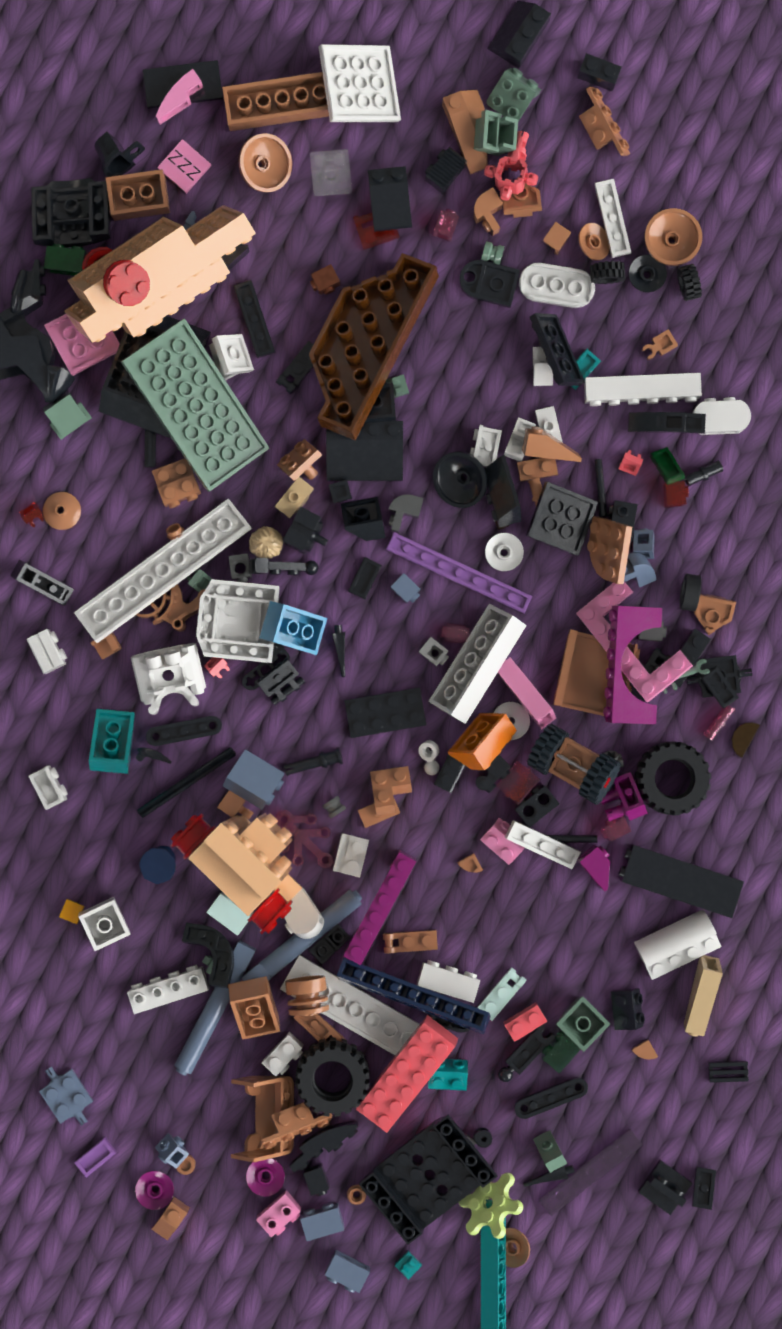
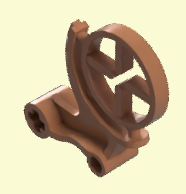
M177 584L170 589L171 595H167V592L163 594V600L159 608L154 602L150 604L155 610L153 613L136 614V616L141 618L154 617L153 625L165 621L171 624L178 632H182L186 629L185 621L199 613L200 597L205 589L201 590L193 601L186 604L183 601L181 589ZM167 600H170V604L165 613L162 616L158 617V614L164 609Z

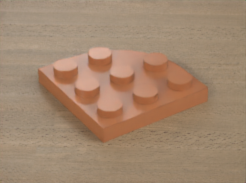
M593 516L590 525V538L587 545L592 565L601 578L616 584H624L632 526Z

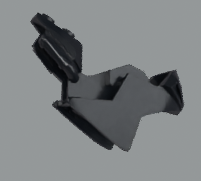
M35 259L32 271L20 270L17 274L11 293L10 307L0 313V380L25 375L41 390L46 403H54L69 389L75 378L66 369L53 366L56 359L53 343L49 337L38 329L33 328L25 319V316L43 305V296H46V285L43 284V277L46 276L44 265L41 264L39 259Z

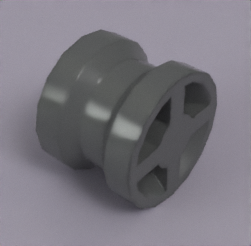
M339 796L323 805V808L329 812L328 816L330 819L346 809L345 805L340 803Z

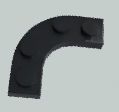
M186 923L182 942L204 946L212 953L213 966L208 984L214 987L229 989L228 984H230L234 968V953L229 941L218 930L210 926Z

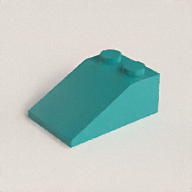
M96 709L89 755L90 770L128 774L135 712Z

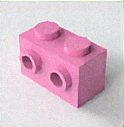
M285 1190L257 1215L256 1221L270 1237H273L275 1234L278 1236L286 1229L285 1225L289 1221L293 1223L300 1217L301 1206Z

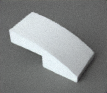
M518 417L504 453L506 457L522 462L524 457L522 446L525 429H531L536 424Z

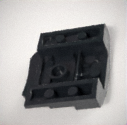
M91 178L71 181H51L47 186L31 187L32 238L35 245L53 246V244H61L64 247L85 246L111 239L106 181L95 182Z

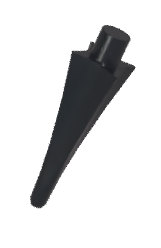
M334 625L335 633H332L339 659L341 676L344 678L346 676L345 632H342V625Z
M564 1165L551 1173L549 1171L537 1178L524 1182L523 1185L527 1187L544 1182L569 1179L568 1174L574 1173L575 1170L573 1165L567 1167Z

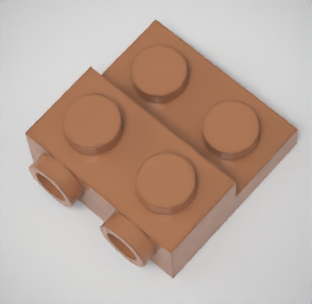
M185 458L152 471L165 507L169 506L170 509L177 507L181 501L186 499L188 502L193 501L201 494L193 470Z

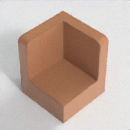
M555 222L543 239V242L555 250L554 254L558 255L570 238L571 232Z
M113 632L98 643L95 641L91 642V645L95 647L101 659H105L122 649Z

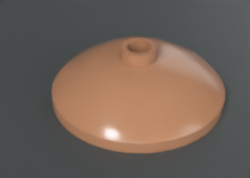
M267 133L257 134L249 138L242 146L239 154V170L244 181L254 190L273 192L283 187L288 181L292 172V157L286 144L277 136ZM259 161H261L262 167H259V165H258V162H259Z
M677 208L658 212L649 221L645 230V245L648 252L655 260L669 266H678L689 262L698 253L702 244V230L698 221L687 211ZM673 238L675 242L669 243L668 239Z

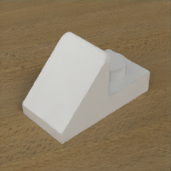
M533 347V386H553V372L546 362L543 349L541 347Z

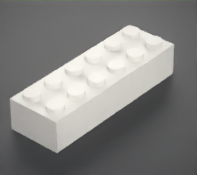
M489 604L428 702L466 724L527 625L513 615Z

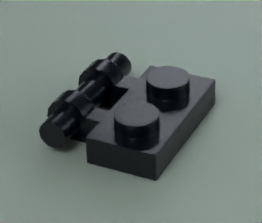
M287 658L256 681L268 697L274 693L276 694L271 699L274 705L281 701L284 702L288 695L294 691L297 692L301 689L300 686L305 683L301 676L297 680L293 679L299 673ZM289 682L290 685L281 691L280 688Z

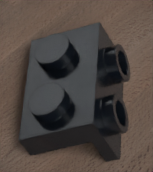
M640 989L611 991L614 1029L637 1030L643 1027L645 1017L642 1013L643 997Z

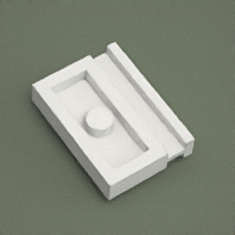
M342 833L333 871L360 878L369 840Z

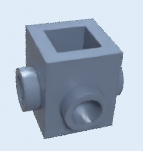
M169 1133L155 1147L159 1152V1159L174 1168H177L189 1155L183 1146L185 1142L176 1135L174 1137Z

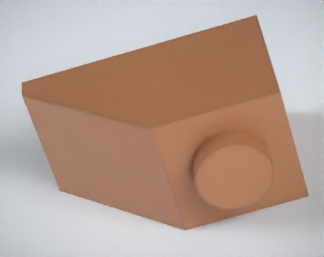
M173 1197L152 1230L168 1240L178 1228L190 1207L176 1197Z

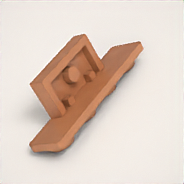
M595 87L586 88L594 106L579 115L595 148L601 149L613 141L620 155L628 156L630 154L628 150L629 145L624 138L622 139L618 124L612 120L610 116L612 115L611 110L602 101V93Z
M304 1102L272 1114L270 1119L277 1134L262 1139L258 1145L259 1149L264 1147L270 1149L276 1146L277 1142L282 1140L283 1142H288L295 1135H306L316 1127L319 1129L329 1125L332 1114L329 1113V1117L320 1116L314 1119L310 1109Z

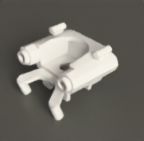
M196 643L148 651L131 657L140 700L144 702V705L151 704V707L148 708L150 714L155 715L158 713L162 698L170 693H180L184 695L191 705H199L195 695L204 693L206 685ZM165 670H171L174 673L172 680L166 681L162 677Z

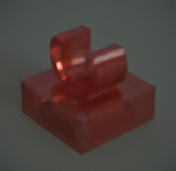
M36 501L20 511L26 524L29 522L32 527L36 526L33 522L34 518L38 517L42 522L44 521L41 509Z

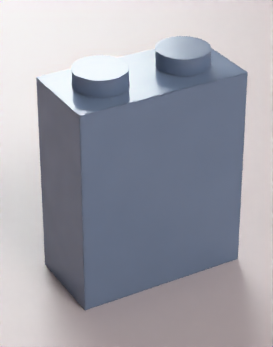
M245 749L227 776L223 787L262 810L266 804L269 806L275 797L273 792L275 790L279 791L284 781L281 779L285 773Z

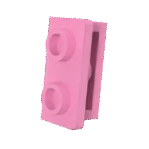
M498 818L480 840L510 865L525 847L505 838L510 825L501 818Z

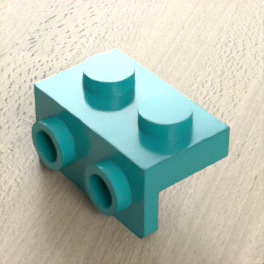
M445 1059L429 1079L428 1089L467 1091L468 1061Z

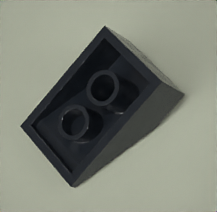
M406 166L368 170L374 232L412 228Z

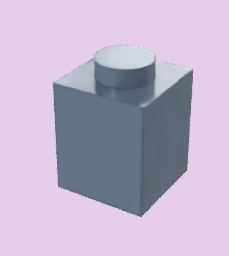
M404 573L391 586V589L407 604L409 601L415 602L420 596L418 593L420 588Z

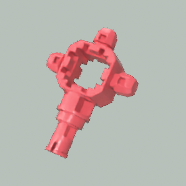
M522 131L517 132L516 150L509 152L507 156L499 159L497 167L495 165H487L485 167V176L495 177V186L500 191L502 200L508 201L512 193H521L525 183L532 186L537 185L538 175L531 172L528 173L525 162L527 156L525 146L529 138V134L525 131L523 136H521ZM508 168L515 172L520 170L521 173L520 178L518 177V180H514V182H511L510 179L502 180V174L505 170L508 171Z

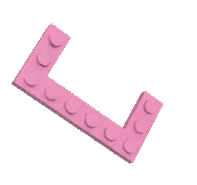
M626 582L624 584L612 583L576 613L606 652L610 645L608 630L611 625L604 616L609 613L612 606H618L633 593ZM628 646L623 653L621 661V671L647 703L693 667L680 650L651 674L648 673Z

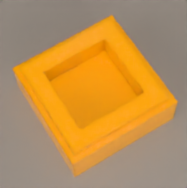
M66 899L59 917L78 924L80 920L78 913L82 912L85 906Z

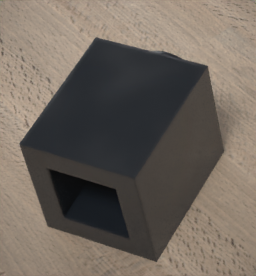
M323 1164L304 1169L303 1174L311 1196L326 1194L330 1184Z

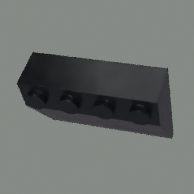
M403 421L364 423L356 440L326 429L327 481H403Z

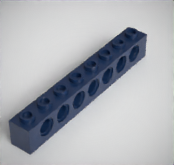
M343 958L337 973L338 979L483 1035L491 1017L489 1012L362 964L359 965L346 958Z

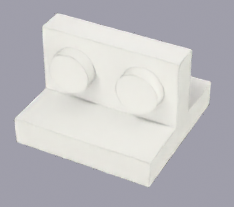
M242 334L220 335L212 338L213 343L209 347L215 365L225 380L239 373H249L254 370Z

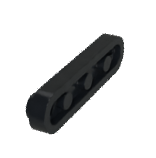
M208 716L152 727L146 733V740L152 746H160L216 735L222 729V722L216 716ZM211 722L216 723L215 729L209 727ZM155 733H158L160 735V738L158 740H154L153 735Z
M574 1077L519 1099L514 1106L515 1113L522 1119L538 1115L583 1097L588 1091V1085L583 1078ZM577 1083L581 1084V1088L579 1090H576L574 1088L575 1084ZM527 1105V1110L522 1111L520 1107Z

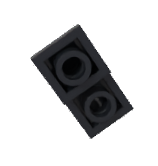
M337 924L308 952L322 965L351 937Z

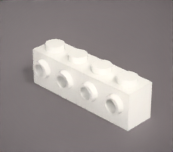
M193 965L187 967V971L183 973L174 971L169 973L167 978L161 979V977L150 979V983L143 985L142 982L132 985V989L127 994L133 1013L137 1014L208 991L210 987L203 966Z

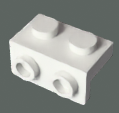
M479 425V429H475L473 436L476 445L475 448L471 447L470 454L478 459L483 467H487L497 458L502 430Z
M48 765L29 775L45 810L67 800V790L63 784H59L57 780L59 775L54 767L51 768Z

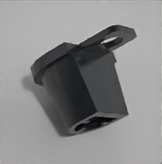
M107 131L98 138L94 146L102 162V171L107 177L123 175L136 165L133 160L145 150V147L139 141H135L124 150L118 140ZM138 147L135 153L130 154L134 148Z

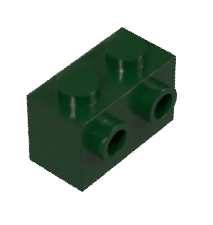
M61 244L47 246L44 269L47 273L75 276L82 271V263L87 253L79 246H72L71 248H64Z

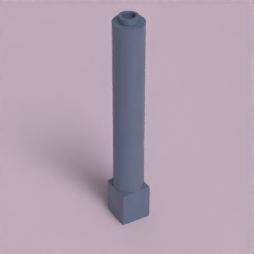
M349 889L321 912L324 918V925L317 936L303 939L294 934L242 976L243 981L267 976L269 981L280 970L362 905L360 900L363 898L356 890L352 891Z
M239 940L233 951L234 968L230 984L240 982L256 951V948ZM214 988L174 1064L178 1073L185 1076L187 1073L192 1074L230 1001L229 989Z

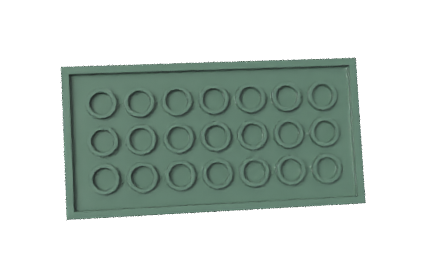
M185 318L121 361L207 492H210L270 449Z

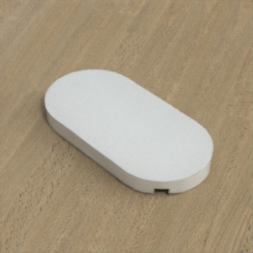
M533 263L522 271L519 279V287L522 294L527 299L540 303L580 308L591 301L595 292V284L591 283L589 274L575 268Z

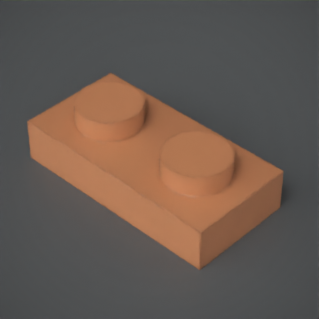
M539 458L517 462L520 482L558 475L555 459Z

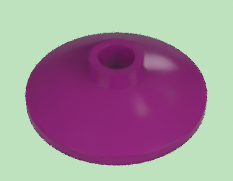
M273 1158L252 1162L246 1173V1181L250 1190L264 1197L276 1194L282 1188L285 1180L283 1167ZM268 1172L270 1176L269 1178H264L262 1174Z
M149 1171L143 1174L137 1181L135 1187L136 1198L147 1209H162L173 1198V1182L168 1175L161 1171ZM153 1186H158V1187H159V1191H158V1192H154V1191L152 1190V1187H153Z

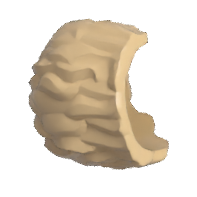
M267 526L258 528L251 534L249 540L250 552L257 558L272 559L280 554L283 547L282 535L274 528Z

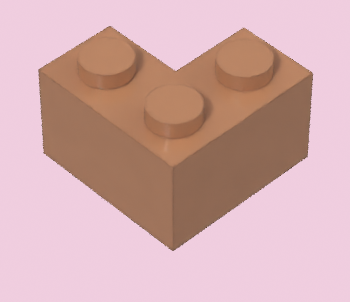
M405 766L370 772L377 816L396 813L393 795L412 792L409 767Z

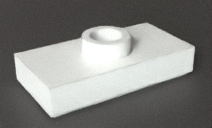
M554 406L535 410L538 427L543 428V430L562 442Z

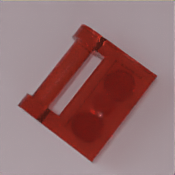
M372 212L360 217L358 215L353 217L363 250L400 238L397 229L375 232L374 226L363 229L361 224L373 220Z

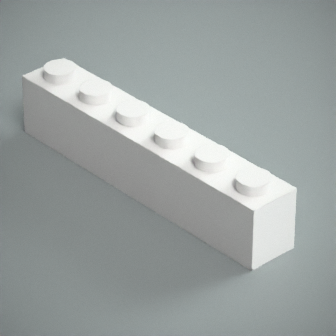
M701 373L588 377L584 380L585 404L590 403V406H601V403H609L610 406L620 405V402L636 405L639 404V401H647V404H656L660 400H666V403H676L677 400L685 399V402H696V399L702 396Z

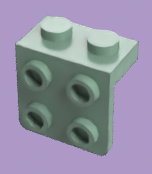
M509 68L503 73L486 103L492 109L502 114V116L518 119L519 122L531 101L539 95L542 89L538 87L534 80H528L523 77V73L520 70Z

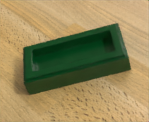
M668 447L650 453L652 462L667 485L685 478L684 472Z

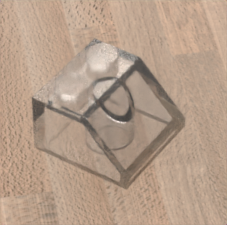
M348 149L310 152L314 196L352 193Z

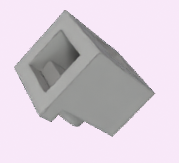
M432 637L428 639L419 651L422 656L436 667L438 664L443 665L449 658L446 655L448 650ZM432 650H437L439 655L433 657L431 655Z

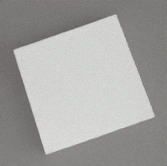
M325 44L319 46L330 122H399L401 120L390 46Z

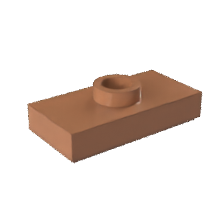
M395 799L396 813L377 816L375 803L358 810L364 827L367 828L399 814L400 810Z

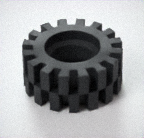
M605 261L604 263L598 262L590 265L591 283L613 284L614 282H622L625 280L624 263L620 261Z
M689 264L678 267L677 279L679 280L678 284L680 285L683 299L689 301L701 298L702 289L696 266Z

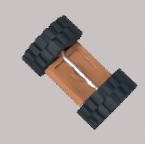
M552 723L539 735L527 760V765L540 773L547 775L550 772L578 788L579 795L595 805H598L605 798L607 792L611 789L610 787L615 782L614 780L617 778V773L621 766L619 761L605 753L598 755L570 739L568 732Z

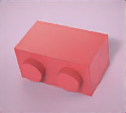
M535 1002L503 1023L515 1042L548 1021Z

